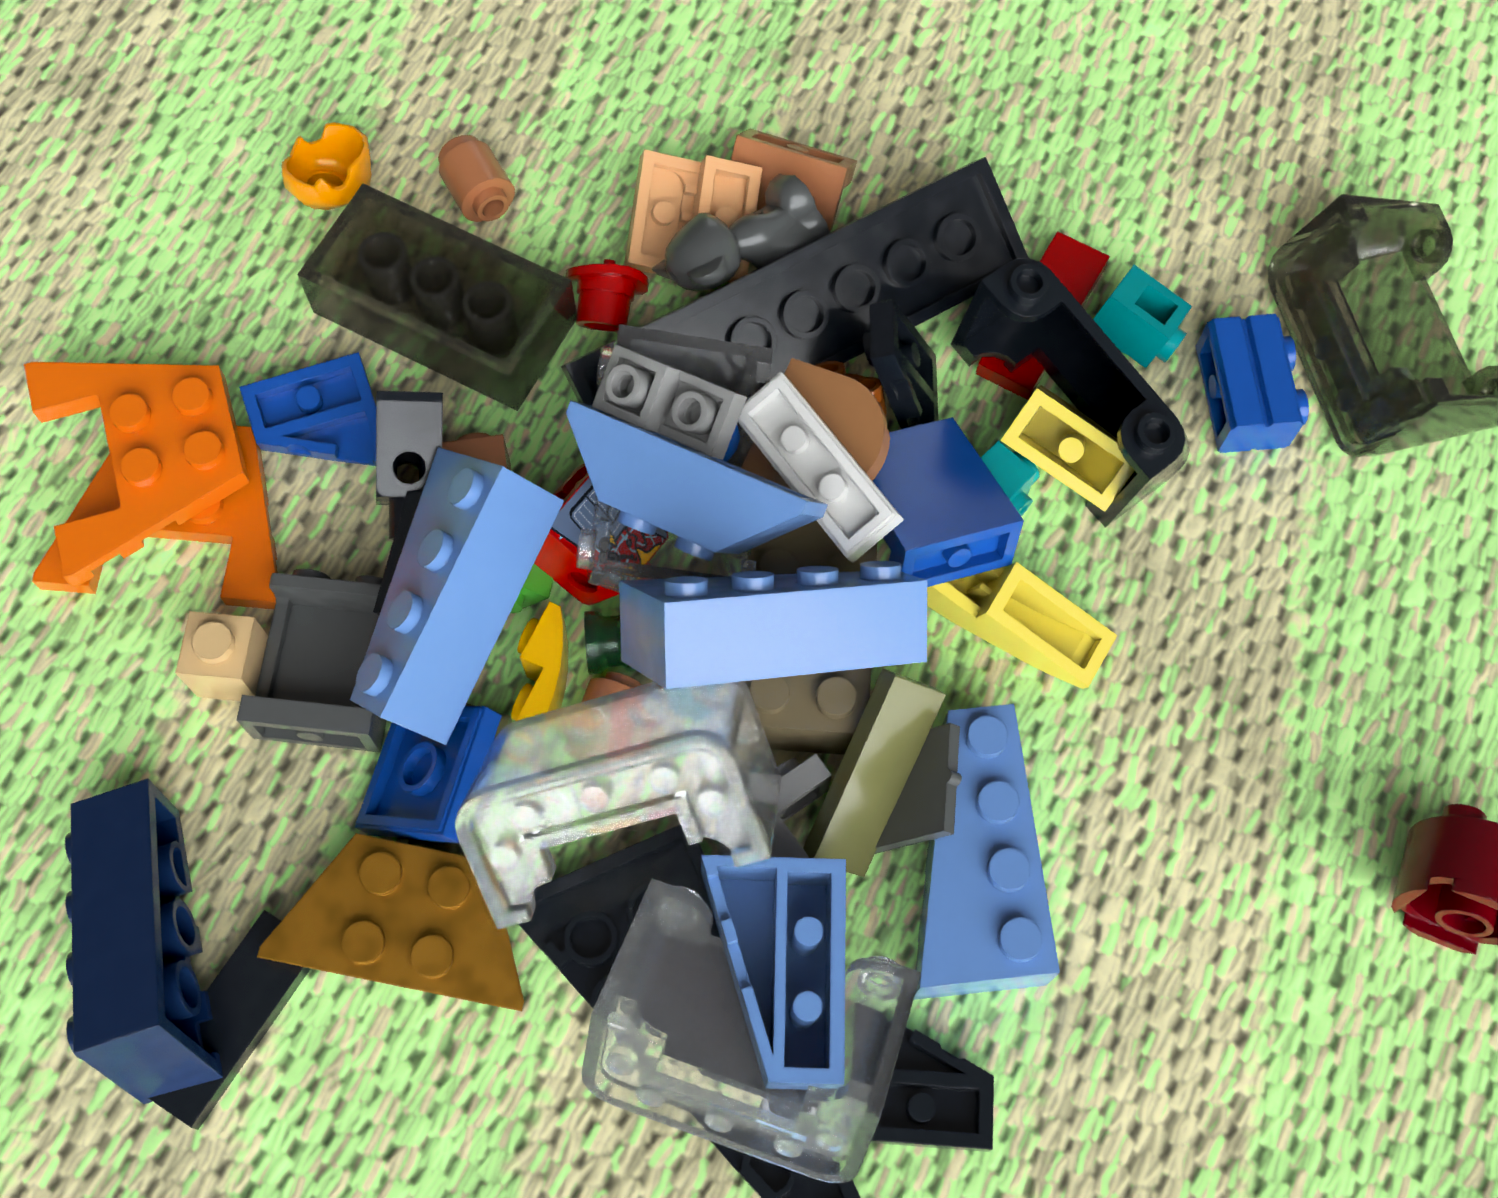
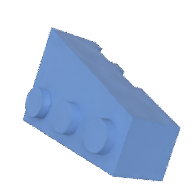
M701 855V874L765 1088L839 1090L844 1085L846 859Z

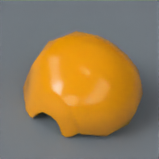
M336 122L327 123L324 126L321 138L317 141L307 142L301 136L297 137L290 156L281 165L285 188L304 205L321 210L341 208L354 203L365 194L370 186L372 176L367 136L354 126Z

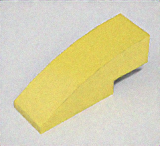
M1018 562L1007 567L927 587V606L941 616L1021 661L1081 689L1090 686L1117 637L1114 632Z

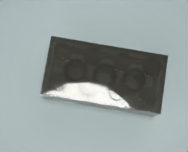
M364 183L297 274L315 314L516 411L519 410L574 325L577 317L572 280Z

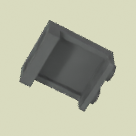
M296 569L292 575L271 574L269 588L276 597V605L255 696L242 695L236 719L253 739L381 753L387 720L378 717L350 700L356 684L358 670L364 661L379 615L374 613L373 610L382 582L381 577L362 575L356 577L355 581L331 579L325 573L312 569Z

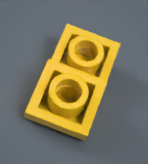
M550 601L540 620L536 618L530 619L521 634L517 651L521 654L520 660L526 677L536 682L534 685L527 683L523 686L511 712V718L515 720L513 726L520 743L543 754L553 734L561 711L568 674L566 625L561 606Z

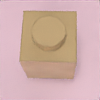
M189 611L175 673L200 698L241 701L242 695L255 696L268 635L255 617Z

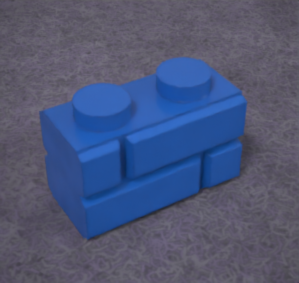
M1276 314L1252 315L1246 319H1241L1240 316L1213 318L1207 322L1195 347L1217 451L1228 453L1250 451L1251 449H1278L1290 446L1302 426L1306 424L1309 415L1307 395L1303 389L1295 388L1292 371L1296 363V347L1291 336H1283L1279 316L1277 317Z

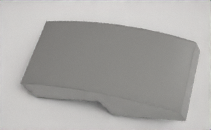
M615 344L592 407L642 429L661 434L711 457L723 459L747 397Z

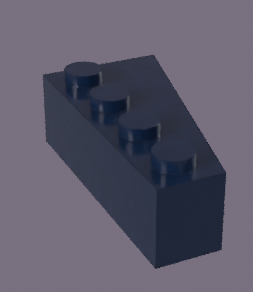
M148 778L71 803V832L65 837V850L71 863V891L66 895L65 905L68 918L72 924V952L66 958V971L73 987V1016L68 1019L66 1026L67 1039L72 1052L77 1058L85 1061L143 1104L153 1102L148 1099L150 1097L223 1078L219 1053H208L203 1049L199 1023L212 1020L213 1018L208 992L205 990L200 991V986L190 960V956L203 952L199 927L196 926L193 915L186 903L180 900L181 895L193 891L179 810Z

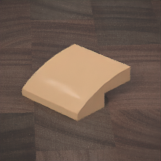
M644 149L639 160L624 265L641 272L655 273L652 271V267L665 259L666 248L674 235L699 213H710L729 227L742 216L757 211L762 167L706 155L699 162ZM741 260L735 275L728 282L748 274L749 262Z

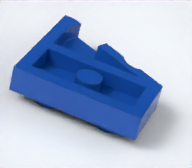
M359 352L239 387L256 444L261 450L376 466V402Z

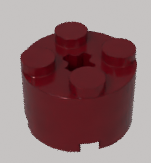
M1449 804L1443 808L1442 816L1421 820L1409 830L1391 905L1394 913L1400 909L1405 913L1403 925L1409 931L1419 937L1455 951L1475 955L1478 943L1498 945V823L1487 820V816L1480 809L1464 804Z

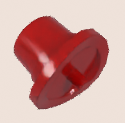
M604 259L603 264L580 265L566 269L565 278L578 282L576 292L579 296L576 324L591 330L615 333L625 332L631 302L634 301L635 295H643L648 292V277L640 270L625 265H618L616 261Z

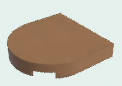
M791 358L784 375L792 382L873 481L886 460L890 444L889 430L887 429V422L881 405L874 395L855 379ZM753 442L742 465V469L791 489Z

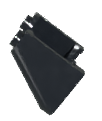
M1017 258L1005 263L981 280L951 342V346L969 367L982 357H995L1005 361L1004 366L1011 373L1034 357L1079 411L1093 419L1117 438L1119 450L1135 471L1105 512L1090 501L1085 505L1106 528L1172 478L1187 462L1190 448L1184 428L1175 414L1055 274L1043 263L1030 258Z

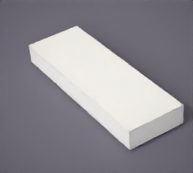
M781 371L745 402L738 423L792 490L828 504L823 518L816 521L849 561L854 563L904 520L797 388Z

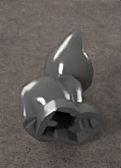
M778 174L770 181L765 192V207L742 216L729 227L710 213H699L674 235L666 248L665 259L652 267V271L659 276L672 280L686 290L698 292L714 289L728 282L735 275L741 260L752 263L758 269L830 233L825 219L817 210L815 200L807 186L795 175Z

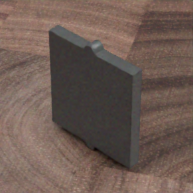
M947 723L930 729L921 752L875 847L877 849L875 854L954 834L956 789L962 780L961 774L957 773L960 726Z

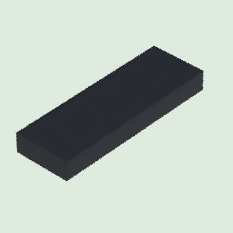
M266 910L262 912L206 990L209 996L213 1019L199 1023L203 1049L208 1053H219L223 1078L148 1098L193 1129L199 1130L311 970V968L257 957L259 947L281 922L280 919Z

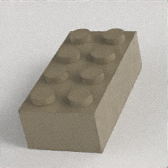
M814 521L748 550L746 571H766L774 573V575L797 574V568L831 566L838 568L839 572L860 571V563L877 561V543L852 563L843 555L820 524ZM871 668L737 682L733 747L845 755L870 698Z

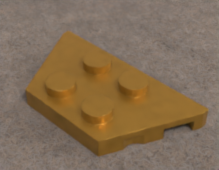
M357 833L262 943L257 955L258 958L521 1012L524 1006V997L491 861Z

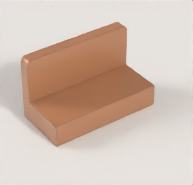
M751 128L736 136L731 161L762 167L757 210L766 206L765 192L773 178L778 174L795 175L809 189L815 200L817 210L825 219L830 232L834 225L842 191L851 183L857 160Z

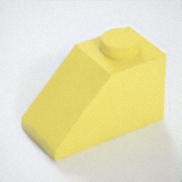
M1042 385L1036 388L1000 440L1104 512L1135 471L1119 450L1116 437L1093 419Z

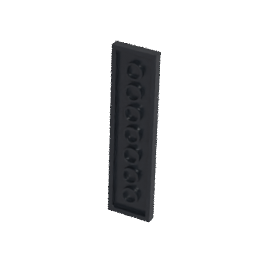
M984 157L561 366L578 402L592 406L616 344L746 396L748 400L780 371L784 374L791 358L816 365L827 361L845 363L864 353L863 334L865 330L870 329L869 304L893 299L915 327L973 297L981 280L1005 263L1017 258L1029 257L988 160Z

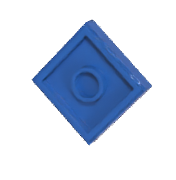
M465 706L446 745L391 723L358 814L355 828L374 836L459 843L502 715L486 706Z

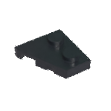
M893 299L869 304L870 329L865 330L863 334L864 351L869 364L874 367L900 428L904 429L919 424L939 421L936 354Z
M856 999L853 1015L847 1141L984 1152L993 1150L994 1076L965 1058L959 1059L945 1051L938 1042L916 1029L913 1032L876 1010L877 1006L869 1001Z

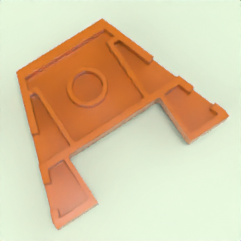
M30 362L24 364L32 411L41 423L101 407L120 508L54 526L63 578L72 587L81 585L95 577L92 570L120 554L124 559L143 548V540L173 521L181 525L250 483L226 378L219 365Z
M237 426L250 483L181 525L173 521L149 537L231 544L220 595L222 601L228 606L275 609L276 597L269 588L271 574L278 573L276 565L277 553L275 540L271 532L268 512L269 500L261 449L256 444L252 427ZM110 453L66 523L120 508ZM55 539L35 570L32 582L42 590L96 594L103 564L92 570L95 577L81 585L72 587L63 578Z

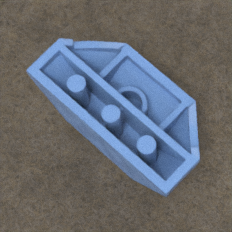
M570 400L566 415L598 501L620 510L617 521L627 527L650 535H655L656 529L659 527L677 535L674 546L685 553L708 561H712L715 553L741 554L823 518L828 504L719 458L711 457L661 434L637 427L591 405Z

